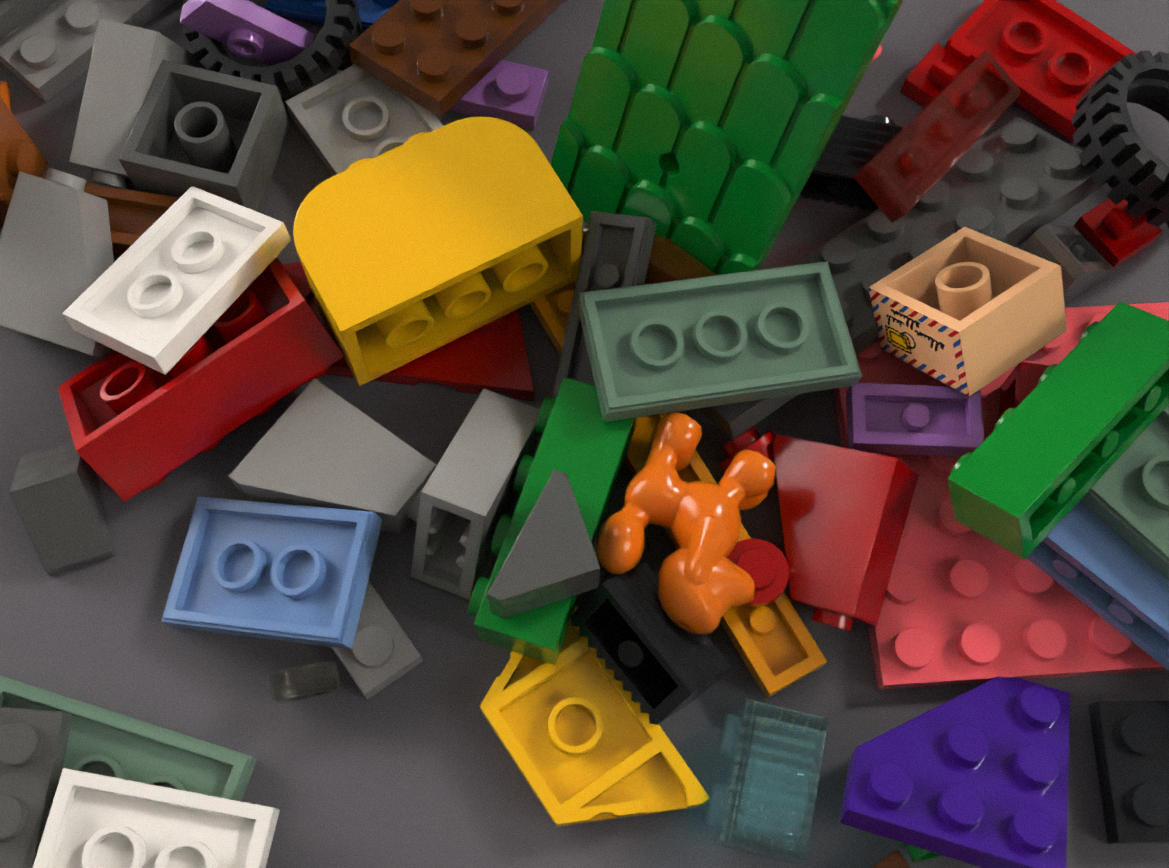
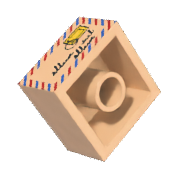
M967 227L958 230L868 287L874 318L878 322L880 348L969 397L1067 331L1061 266Z

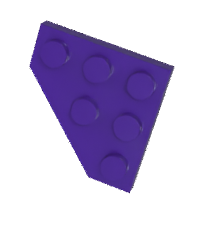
M997 676L857 746L848 763L840 823L982 868H1066L1070 693L1018 677Z

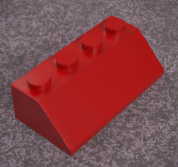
M276 257L166 375L113 350L58 386V391L76 452L126 502L141 491L152 489L159 485L171 471L195 455L212 450L221 442L225 435L251 418L259 417L269 412L278 400L305 382H311L314 378L318 379L323 376L330 366L343 358L344 355L281 261Z

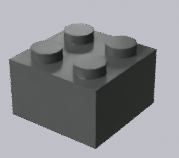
M163 60L119 157V161L135 190L181 197L191 186H194L246 208L258 211L291 128L278 86Z

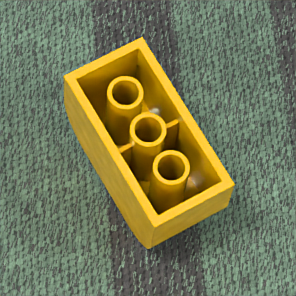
M469 117L449 123L432 132L417 133L410 137L403 145L374 158L360 159L352 163L345 171L317 185L305 197L296 213L293 237L320 315L337 346L343 353L344 359L358 385L361 386L576 281L582 254L583 215L538 144L527 132L517 125L502 119Z

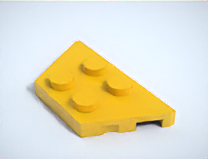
M575 605L573 614H574V612L578 609V607H577L576 605ZM571 620L555 665L511 651L510 659L500 676L496 677L480 705L481 712L556 827L696 808L710 799L660 725L649 723V714L640 712V703L633 702L631 692L623 690V681L614 679V670L605 669V659L597 658L596 648L588 647V638L580 637L579 627L571 626Z

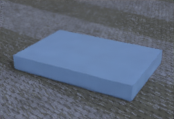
M197 496L161 622L179 629L352 649L383 519L371 511Z

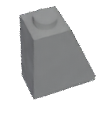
M99 18L69 160L71 163L92 169L91 181L127 189L129 177L121 165L119 157L162 61L167 60L200 68V64L194 54L158 31Z
M48 167L45 179L19 171L0 234V326L92 356L104 357L112 352L113 349L74 331L62 313L114 263L107 200L84 192L86 179Z
M314 378L231 472L229 478L241 496L247 501L371 511L383 519L381 531L402 535L413 521L417 523L421 491L437 465Z
M487 389L482 390L421 491L410 572L411 578L470 600L475 584L482 575L490 557L491 544L498 522L503 514L508 515L517 493L513 492V487L521 460L525 454L534 455L538 434L535 433V426L540 409Z

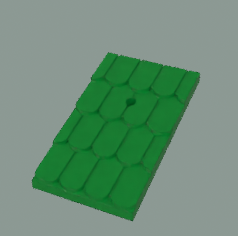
M604 0L591 51L583 59L569 114L561 123L550 165L582 213L583 220L589 224L591 211L651 218L657 224L656 235L670 239L716 275L760 270L903 0Z

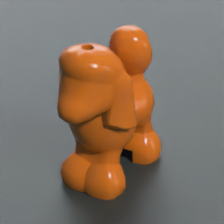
M668 412L657 422L651 435L649 455L645 466L632 478L626 488L623 502L624 507L602 523L596 537L595 551L601 567L610 573L621 575L633 569L641 559L645 544L644 528L648 524L670 529L679 549L663 561L658 572V598L665 613L677 626L692 634L708 635L719 626L721 617L731 607L744 605L754 599L755 584L750 574L726 557L736 546L739 538L741 524L739 510L753 509L764 500L769 489L773 486L776 466L770 459L759 452L744 449L734 456L718 484L706 481H682L677 473L683 471L690 463L702 436L701 426L689 416L678 412Z

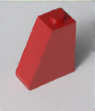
M776 434L773 453L785 553L789 566L791 599L813 609L811 621L827 627L850 632L853 621L877 627L919 475L895 457Z

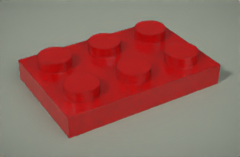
M984 0L948 39L945 49H947L949 44L954 41L970 51L972 56L968 63L983 72L982 81L1072 142H1074L1073 134L1078 129L1072 126L1073 115L1078 111L1075 108L1078 101L1114 64L1131 53L1137 54L1056 0Z

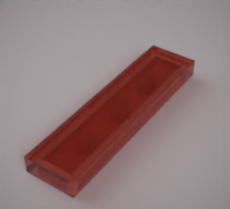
M986 49L964 67L853 177L890 222L897 221L913 208L1022 94L1021 90Z

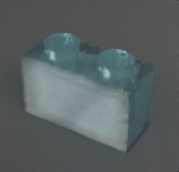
M745 699L741 704L737 716L726 713L718 746V755L729 757L725 784L712 783L709 793L710 799L707 802L705 825L716 827L714 845L786 863L797 864L805 861L808 853L807 846L815 809L819 773L822 767L826 731L829 724L828 718L750 699Z

